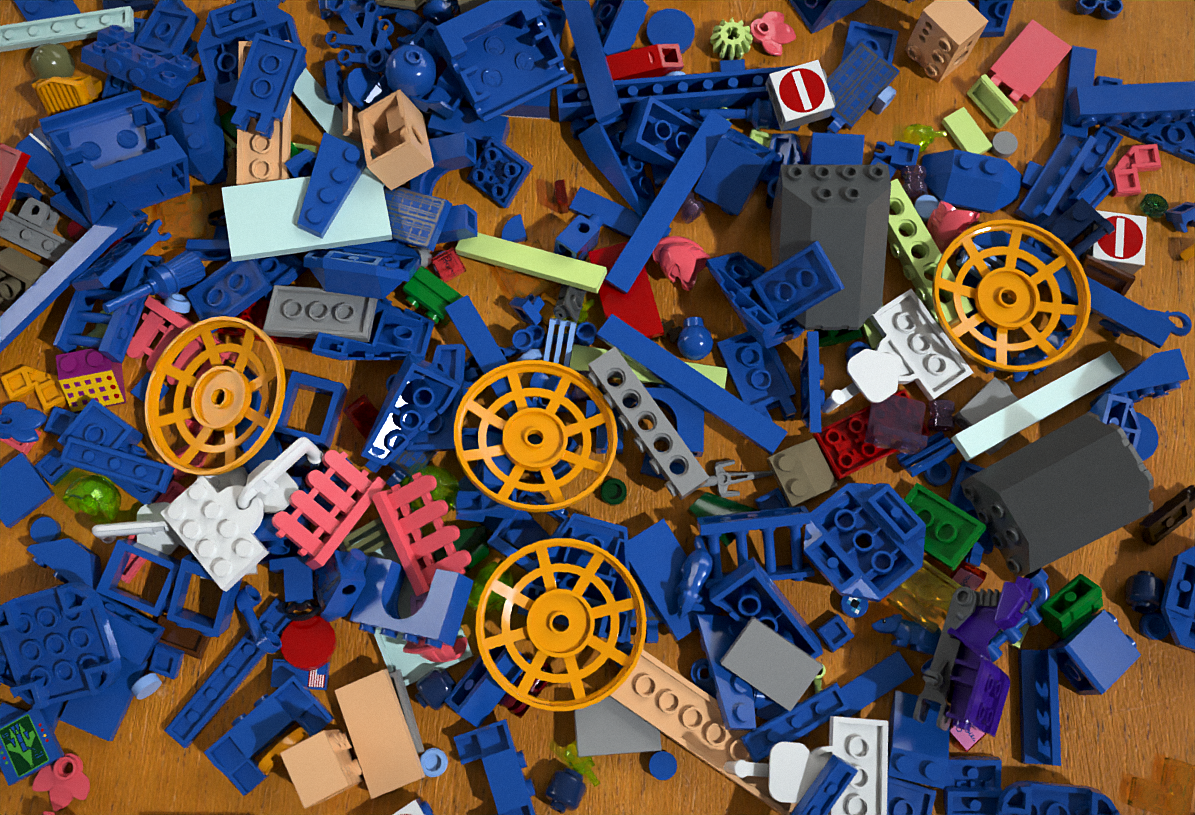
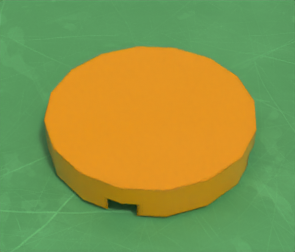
M300 727L286 736L258 764V769L264 775H267L282 766L284 761L280 753L308 739L309 734L307 731Z

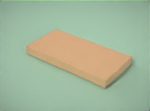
M383 669L334 690L371 799L425 777L388 669Z

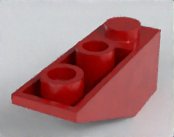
M655 44L606 56L613 81L663 77L667 73L681 71L684 68L679 44Z

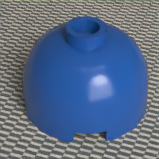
M407 44L398 47L391 52L385 65L387 84L394 92L400 89L408 98L409 95L425 96L432 90L436 80V64L433 57L426 49L418 45Z

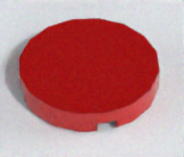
M314 616L304 621H292L283 631L281 637V653L287 663L303 671L316 670L327 664L337 647L334 629L329 622H326L319 616Z

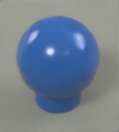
M686 318L683 321L684 329L678 335V350L689 360H701L708 356L712 350L713 339L711 333L704 327L703 318Z

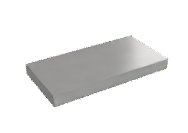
M274 285L263 331L268 336L316 339L318 333L322 332L356 341L369 342L378 299L326 292L324 288Z

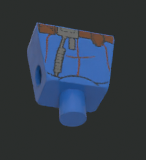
M591 214L587 219L582 215H578L555 239L554 253L585 261L589 256L588 252L593 251L597 245L600 227L603 225L601 217Z
M356 548L351 549L350 552L335 550L323 567L313 571V583L322 614L341 617L349 615L366 584L361 566L366 557L361 550Z

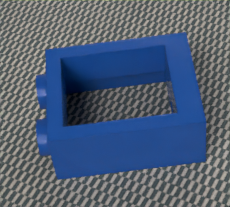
M292 371L285 392L281 415L273 432L280 437V441L288 444H293L299 438L306 437L316 446L330 449L348 389L343 383ZM299 389L332 396L320 436L287 428Z
M523 491L517 499V503L527 504L529 502L532 505H549L545 502L546 497L540 492ZM565 509L544 512L560 523L550 539L557 538L570 518L567 517L569 512ZM516 510L513 519L504 518L487 542L491 548L506 558L518 550L502 539L522 510ZM526 555L514 562L528 573L539 566L538 558L533 561Z
M128 538L117 540L96 592L154 616H161L169 610L181 560ZM131 554L171 569L156 604L117 589Z
M191 552L181 560L166 619L175 622L179 627L201 631L205 636L219 637L230 626L242 578L227 592L223 590L216 619L183 608L192 573L214 581Z

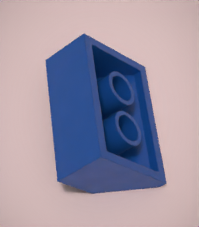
M643 0L595 1L592 13L605 56L630 51L649 8ZM574 46V49L570 56L573 59L579 61L577 51Z

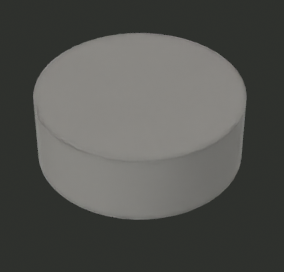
M999 132L991 141V151L1000 158L1010 157L1017 149V138L1010 132Z

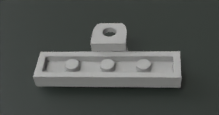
M32 197L24 203L18 216L5 211L0 222V237L53 262L58 261L75 244L52 233L60 217L59 211Z

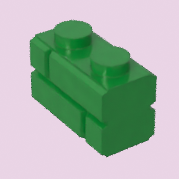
M423 266L416 271L402 289L406 296L405 301L415 309L421 307L426 311L425 316L428 319L434 321L435 324L441 322L445 326L451 321L445 311V307L463 297Z
M1078 574L1040 606L1041 614L1043 615L1042 623L1060 638L1065 639L1090 618L1092 613L1097 612L1103 607L1102 589L1083 574Z

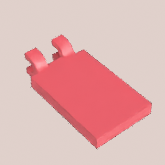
M1032 19L987 74L992 77L991 81L997 87L1002 84L1012 91L1008 99L1014 106L1020 99L1028 102L1072 47Z

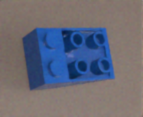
M1180 348L1154 353L1141 361L1090 402V406L1093 407L1106 393L1133 400V403L1144 400L1143 397L1151 395L1152 399H1157L1169 395L1168 392L1180 389V384L1190 379Z

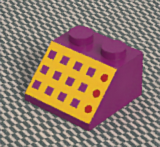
M99 348L56 355L58 380L71 411L74 413L81 412L92 398L106 407L126 403L122 363L112 362L98 351Z

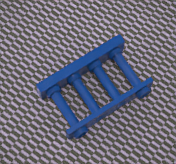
M139 257L133 262L131 268H127L116 277L127 279L122 291L101 288L78 292L75 290L53 345L63 353L75 352L77 346L99 348L98 351L112 362L122 363L148 295L115 310L112 315L91 311L96 299L110 301L144 285V281L148 279V270L154 266L145 258ZM86 323L108 325L104 337L82 336Z
M805 506L698 517V530L701 536L705 535L708 538L709 554L713 561L711 574L704 583L705 588L712 587L733 572H722L719 537L722 536V533L732 532L735 535L738 567L748 561L746 534L749 533V530L757 529L762 531L765 558L763 570L772 581L785 579L803 581L807 577L815 576L809 562L803 563L800 528L803 527V524L811 523L810 512ZM786 526L790 530L792 564L776 566L773 531L776 530V527Z

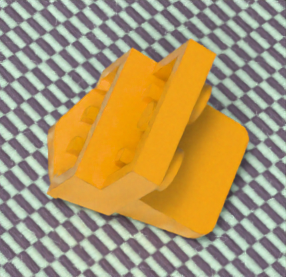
M91 75L54 76L39 79L32 83V88H34L39 101L43 103L48 116L92 104L96 95L103 91L101 80L92 81Z

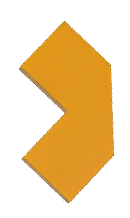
M22 366L0 377L9 399L13 402L36 391L46 412L52 411L54 406L60 407L68 403L57 375Z

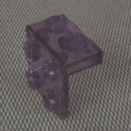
M891 395L880 403L871 402L865 442L879 448L900 450V452L905 454H918L927 447L928 436L921 435L926 408L925 404L922 401Z

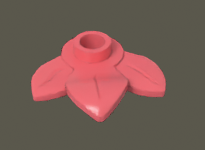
M777 11L767 12L762 19H756L750 25V34L753 37V41L762 44L764 50L774 56H781L782 44L794 41L796 34L792 27L783 23L784 14Z
M64 754L65 756L58 759L54 765L41 769L33 782V791H49L54 811H59L68 806L74 797L79 800H86L88 796L90 781L82 772L83 762L76 754ZM69 762L73 765L71 773L66 771V766Z

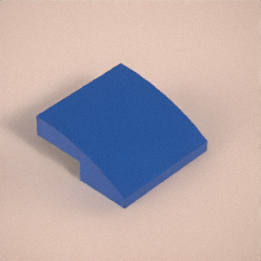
M949 756L943 789L945 815H996L998 799L1003 792L1001 789L1002 760L998 756Z

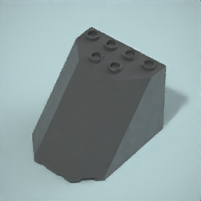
M888 165L780 166L769 222L773 268L818 241L845 287L794 317L797 320L796 324L802 329L858 330L872 314L881 309L891 195Z
M1091 411L960 482L965 497L975 508L979 521L986 525L994 546L1000 550L1006 560L1007 568L1015 575L1016 579L1018 576L1022 577L1153 512V502L1149 499V490L1154 488L1153 476L1146 469L1141 457L1127 439V435L1122 427L1114 423L1107 425L1101 422L1099 416Z

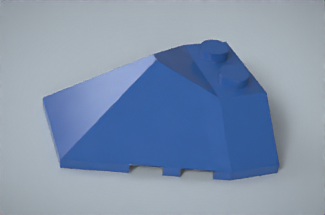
M740 252L706 261L705 265L739 319L760 345L770 348L798 338L805 331L796 324L797 320L794 318L780 326V323L767 311L751 281L764 274L765 267Z
M384 298L383 301L378 299L369 342H361L319 332L312 349V354L349 361L405 360L407 354L410 353L425 360L435 322L407 308L403 311L391 305L392 301Z
M573 513L557 538L576 539L598 546L617 558L630 572L627 527ZM551 547L548 551L551 564H572L584 569L593 556L588 551L573 547ZM603 560L595 575L607 585L614 596L615 602L631 598L629 588L622 577L610 564ZM553 572L557 589L572 590L580 578L579 575L569 572ZM540 576L526 585L523 595L535 601L536 598L545 593L543 577ZM590 582L582 597L591 608L607 604L600 590ZM519 606L517 613L527 616L528 610ZM632 610L619 612L617 642L625 644L632 619ZM557 615L553 619L554 623L568 626V618L564 615ZM610 615L594 619L593 634L608 639Z

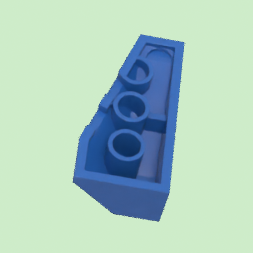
M625 113L601 124L596 122L579 134L578 137L589 159L636 213L641 216L646 214L655 200L652 182L645 174L644 166L647 165V162L620 149L630 119L629 113Z
M408 353L393 380L360 453L361 456L386 466L409 445V441L420 431L423 432L429 426L428 424L437 414L441 415L448 409L461 385L433 364Z

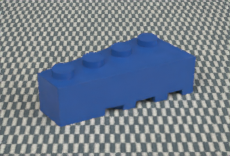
M754 557L709 588L710 601L726 610L736 621H740L746 626L752 616H754L814 659L823 654L819 638Z

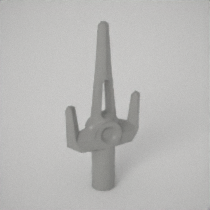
M735 460L716 462L714 475L709 476L708 482L700 488L716 486L717 493L721 497L740 496L739 491H727L728 486L747 480L772 476L773 473L772 471L725 472L723 467L735 464ZM731 476H747L746 478L731 480Z

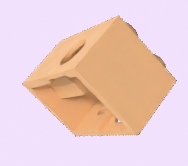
M935 0L922 11L905 50L912 60L917 61L924 68L929 77L934 78L939 83L967 60L988 20L967 0Z
M400 89L358 113L367 168L390 190L405 184L407 181L434 167L423 114ZM370 150L376 155L377 158H372Z
M341 729L321 731L280 753L304 808L323 803L364 781L358 758L354 759L350 748L353 747L351 739L346 732L342 733Z

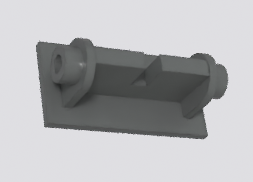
M561 284L559 300L556 302L553 313L557 319L562 320L572 316L573 320L578 322L586 290Z

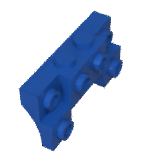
M110 25L98 31L97 41L82 47L81 62L171 102L181 96L187 84L201 71V64L193 61L187 55L179 54L167 60L133 45L135 35L125 31L119 25Z
M448 66L439 77L437 85H434L432 90L425 96L409 95L410 101L420 110L426 113L431 108L449 120L452 119L458 108L465 101L469 103Z
M489 425L486 433L487 447L502 444L503 431ZM462 428V446L464 451L479 449V428ZM506 455L491 458L495 465L504 474L509 476L515 464ZM483 459L477 460L478 480L489 490L498 494L504 482L491 473ZM478 488L477 491L458 490L456 495V519L483 522L485 516L513 519L516 513V509L497 503L484 495ZM514 488L508 498L509 500L517 502L516 494L518 489Z
M293 675L270 696L265 694L254 703V710L248 715L243 713L231 723L233 728L204 752L212 764L237 787L243 796L250 793L268 777V774L264 775L258 769L259 763L255 758L296 722L312 737L335 719L318 697L311 693L297 675Z
M507 719L453 737L460 756L461 765L482 758L498 814L495 815H536L531 797L536 795L532 779H526L523 768L527 767L526 759L522 750L517 751Z

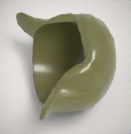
M60 43L42 44L35 49L31 56L30 65L36 75L32 83L39 79L54 76L72 77L74 74L75 61L67 51V48Z

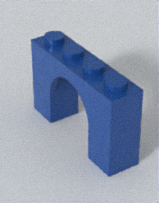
M466 132L428 140L434 167L409 180L410 190L432 196L435 184L445 173L477 165L476 141ZM461 204L451 206L437 244L478 237L477 212L468 205Z
M608 383L613 387L619 386L618 383ZM643 384L656 404L671 415L675 423L676 432L694 457H702L704 452V409L667 384L656 385V388H647ZM598 386L600 392L605 395L600 386ZM626 398L623 401V405L627 408H634L637 406V401L633 398ZM614 407L612 411L617 425L618 438L616 454H622L624 428L618 420L620 415ZM605 423L597 426L596 454H607L608 437Z
M370 557L364 575L366 584L355 602L350 621L359 624V630L370 634H375L376 630H380V635L396 639L397 635H402V640L418 644L419 640H425V645L441 649L442 644L454 647L474 581L457 572L436 569L427 599L421 609L413 616L401 619L398 612V597L406 572L402 565L392 560Z

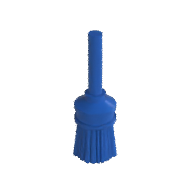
M755 98L752 106H746V109H699L698 113L699 119H705L710 110H713L725 119H745L746 122L752 123L755 130L780 129L770 98ZM800 126L788 130L799 131Z
M185 250L167 263H161L156 268H150L147 272L148 279L144 281V285L102 304L103 310L109 314L148 294H157L159 297L166 299L171 294L178 293L181 288L206 279L205 267L199 257L196 256V253Z

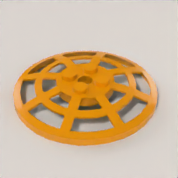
M1003 219L991 220L971 227L954 239L943 252L933 277L932 298L934 309L946 335L968 357L993 369L1008 372H1026L1047 367L1061 359L1074 348L1088 324L1091 310V294L1082 265L1063 241L1051 232L1034 224ZM987 232H1011L1008 247H992L978 252L971 239ZM1022 234L1041 241L1059 257L1046 266L1034 255L1019 249ZM962 245L970 259L960 268L955 282L941 278L947 260ZM1005 255L1006 259L1003 268L990 271L983 259L988 257ZM1017 258L1029 263L1038 272L1029 277L1024 272L1015 269ZM1065 265L1076 285L1078 305L1062 304L1060 288L1053 274ZM972 266L976 268L982 277L976 288L962 285L967 272ZM1044 280L1048 283L1052 303L1040 301L1036 285ZM939 289L953 293L954 308L961 324L953 329L947 323L942 311ZM1001 294H1009L1013 299V303L1010 305L1004 303ZM961 296L972 298L975 301L978 312L968 319L962 308ZM1037 312L1051 313L1050 319L1041 333L1029 322ZM1060 314L1077 316L1071 335L1063 346L1057 350L1046 338L1056 328ZM985 321L997 328L996 341L985 337L974 327ZM1021 328L1030 338L1029 341L1007 344L1008 330ZM969 332L980 343L996 349V362L976 354L964 345L959 337ZM1037 345L1048 356L1041 361L1031 364L1007 365V351H1023Z
M220 316L199 321L188 327L166 347L156 362L150 376L144 409L146 427L151 442L167 463L185 473L214 476L230 472L243 465L263 447L276 427L285 398L286 380L284 365L272 339L263 330L248 321L237 317ZM234 327L242 328L246 332L242 346L232 343L216 345L211 330ZM255 335L267 344L272 353L276 366L269 371H266L261 359L251 351ZM201 336L206 350L195 357L186 367L185 371L173 366L172 363L179 353L195 338ZM226 352L239 353L234 368L223 366L219 354ZM210 359L212 368L206 371L199 379L194 377L193 374L200 365ZM248 359L253 362L260 374L259 377L250 382L245 374H243ZM166 375L179 381L174 396V413L159 416L160 393ZM277 378V394L273 412L269 419L264 416L269 402V383ZM188 385L193 388L191 407L183 409L184 395ZM262 388L260 409L256 411L250 407L252 392ZM224 392L225 398L223 402L219 404L218 399L220 398L221 393ZM193 417L204 426L196 438L189 431L185 420ZM244 417L253 422L251 426L236 439L235 426ZM176 423L181 436L191 445L181 458L176 456L168 446L161 427ZM258 426L264 428V431L253 446L236 460V447L248 440L257 430ZM213 430L224 431L225 444L207 445L205 442ZM199 451L212 454L225 452V466L220 468L206 469L195 467L189 463Z
M543 360L511 362L483 375L469 388L462 398L454 422L456 455L464 473L472 484L497 503L527 512H549L564 509L589 496L603 482L610 471L616 455L618 441L617 425L613 411L606 399H603V394L600 390L595 388L593 383L585 376L571 368ZM538 372L560 377L561 380L555 392L542 388L522 389L518 374ZM504 377L508 378L512 392L498 398L488 409L474 402L477 395L487 386ZM571 383L578 386L593 400L600 411L599 414L586 419L580 409L572 401L564 397ZM525 397L546 398L550 402L546 409L528 408ZM515 401L518 412L512 415L508 421L495 415L504 405ZM559 406L565 407L573 415L577 423L565 426L560 418L555 415ZM467 411H470L482 419L478 431L479 449L464 451L462 446V427ZM605 423L608 447L605 461L601 463L588 459L592 444L590 429ZM489 424L503 431L502 444L487 447L486 433ZM582 433L583 437L581 456L566 450L568 437ZM537 434L542 438V442L540 444H532L528 441L527 437ZM506 455L515 464L509 476L504 474L491 458ZM483 459L491 473L504 482L498 494L489 490L478 480L467 461ZM560 460L575 465L567 475L558 480L555 479L551 467ZM583 468L598 473L595 480L585 490L570 499H564L560 487L571 482L580 474ZM525 470L540 471L545 484L522 483L519 480ZM514 488L528 492L548 491L554 504L528 505L511 501L508 498Z
M553 538L538 541L522 547L507 557L488 579L480 596L476 612L478 649L493 679L504 691L517 700L532 707L548 711L582 709L598 703L614 693L627 680L636 667L646 637L644 601L638 585L630 572L617 558L606 550L589 542L576 539ZM573 547L588 551L593 556L585 569L572 564H551L547 548ZM536 551L540 568L526 574L515 584L513 589L498 581L501 575L514 562ZM603 560L619 573L629 588L632 598L615 602L614 596L607 585L595 575ZM553 572H569L579 575L580 578L572 590L557 589ZM540 576L543 577L546 592L536 598L535 601L520 593L531 581ZM590 582L600 590L607 604L591 608L582 597ZM494 591L507 598L502 612V633L485 638V611L491 592ZM515 603L528 610L527 626L510 631V615L512 606ZM635 609L636 635L633 648L628 656L614 647L619 633V612ZM557 615H564L568 618V626L563 631H557L553 628L552 622ZM610 615L609 637L607 642H604L593 635L594 619ZM530 637L532 643L538 649L531 664L519 654L513 642ZM505 645L515 663L526 672L518 688L510 683L499 671L491 658L489 649ZM586 645L600 652L599 656L583 669H578L575 654L584 649ZM551 656L564 658L568 673L553 674L540 669L546 658ZM608 657L623 666L620 672L607 685L586 696L582 678L598 670ZM536 678L551 683L570 682L575 699L552 701L534 697L528 694Z

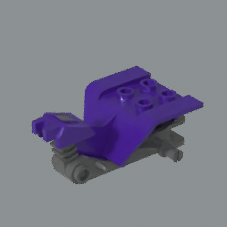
M1018 576L1015 583L1006 581L1001 592L998 589H995V592L991 589H987V592L984 589H980V592H977L968 587H960L954 592L931 668L924 672L927 675L923 676L926 684L923 692L918 697L913 714L914 720L924 723L930 705L936 704L941 706L936 722L937 728L947 731L951 720H953L952 725L957 728L970 731V727H974L981 732L995 737L1009 691L1010 679L1005 672L992 662L988 651V643L999 629L1006 630L1015 627L1031 605L1030 599L1034 584L1030 583V579Z

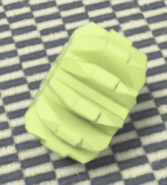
M733 17L729 23L722 19L720 25H715L713 28V35L710 39V43L713 45V52L720 53V59H723L725 56L729 57V60H733L734 56L738 59L743 58V54H747L750 51V44L753 40L750 34V26L743 27V20L736 23Z

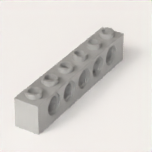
M613 347L588 364L590 373L587 376L595 388L600 386L605 393L602 396L603 399H606L611 409L615 407L620 415L618 417L620 424L626 431L629 429L636 437L633 439L635 445L642 453L644 451L647 452L651 458L649 461L650 466L657 475L661 473L667 481L665 486L673 497L677 495L682 500L708 482L710 477L616 347ZM611 377H618L622 380V383L617 387H613L607 381ZM626 398H633L637 401V406L627 408L623 405V401ZM643 419L650 420L653 427L650 430H643L638 425L639 421ZM664 441L669 449L666 452H658L654 448V443ZM672 463H680L684 467V472L679 475L674 474L669 466Z

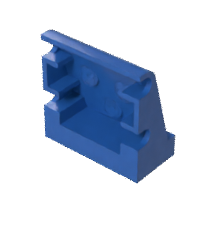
M490 0L436 26L431 40L440 57L444 58L482 123L574 78L573 74H568L564 67L563 60L565 58L551 30H546L542 23V12L536 0Z
M139 89L39 119L42 134L81 202L83 212L92 226L118 201L124 204L132 213L190 192L188 156L172 134L166 136L164 123L149 103L143 104Z

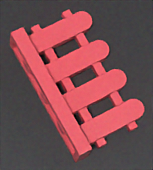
M149 296L143 305L151 309L149 314L144 313L141 318L144 322L135 336H132L127 349V355L134 359H140L146 353L150 356L146 363L147 368L153 371L156 362L172 340L195 323L179 312L166 307L164 302ZM166 320L171 322L169 328L164 325ZM161 331L164 335L153 350L149 346L158 332ZM213 335L216 345L225 344V342ZM199 336L190 342L172 365L185 371L192 360L206 349L202 337ZM226 352L219 354L222 365L226 366L227 360L236 362L239 353ZM210 359L203 363L195 376L199 379L206 371L212 368ZM167 375L168 383L177 386L179 381ZM189 386L187 394L192 398L193 388Z
M335 450L325 452L322 456V462L328 469L324 474L319 470H313L306 475V483L312 488L308 494L297 490L289 496V503L295 508L292 514L280 511L272 517V524L278 529L275 535L280 539L284 535L300 548L297 553L302 557L308 554L310 557L305 564L312 570L324 566L373 502L371 496L380 492L386 484L379 476L369 480L367 478L369 473L365 469L360 472L346 460L348 454L344 451L340 454ZM333 474L349 486L345 492L330 480ZM356 492L358 495L355 499H352L351 496ZM317 494L333 506L329 512L313 500ZM340 512L343 515L337 520L335 516ZM301 514L317 527L313 533L297 521ZM322 533L326 534L322 541L318 539Z
M421 472L412 475L414 481L402 488L400 484H396L389 490L381 491L371 496L416 597L429 592L436 569L457 572L463 575L466 573L464 567L471 563L470 553L466 550L457 552L453 544L460 536L458 527L455 525L445 526L441 518L447 514L448 504L444 500L434 501L430 494L437 486L436 478L433 475L422 476ZM422 497L425 506L412 512L409 503ZM433 522L437 531L424 537L420 528ZM444 547L448 557L435 563L431 553Z

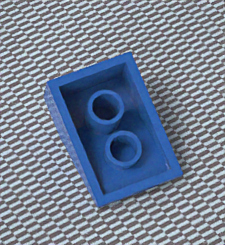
M648 96L634 104L620 149L642 161L673 170L701 125L652 96Z
M894 690L888 724L887 776L944 789L949 761V728L947 731H943L936 726L941 706L931 704L925 722H917L913 719V714L919 696Z

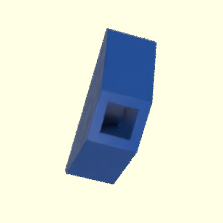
M67 538L33 544L26 549L34 555L32 558L34 562L44 568H47V566L55 571L53 576L63 583L81 582L96 590L102 577L100 556L81 542Z

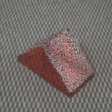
M363 394L343 409V412L367 440L379 412L366 395Z

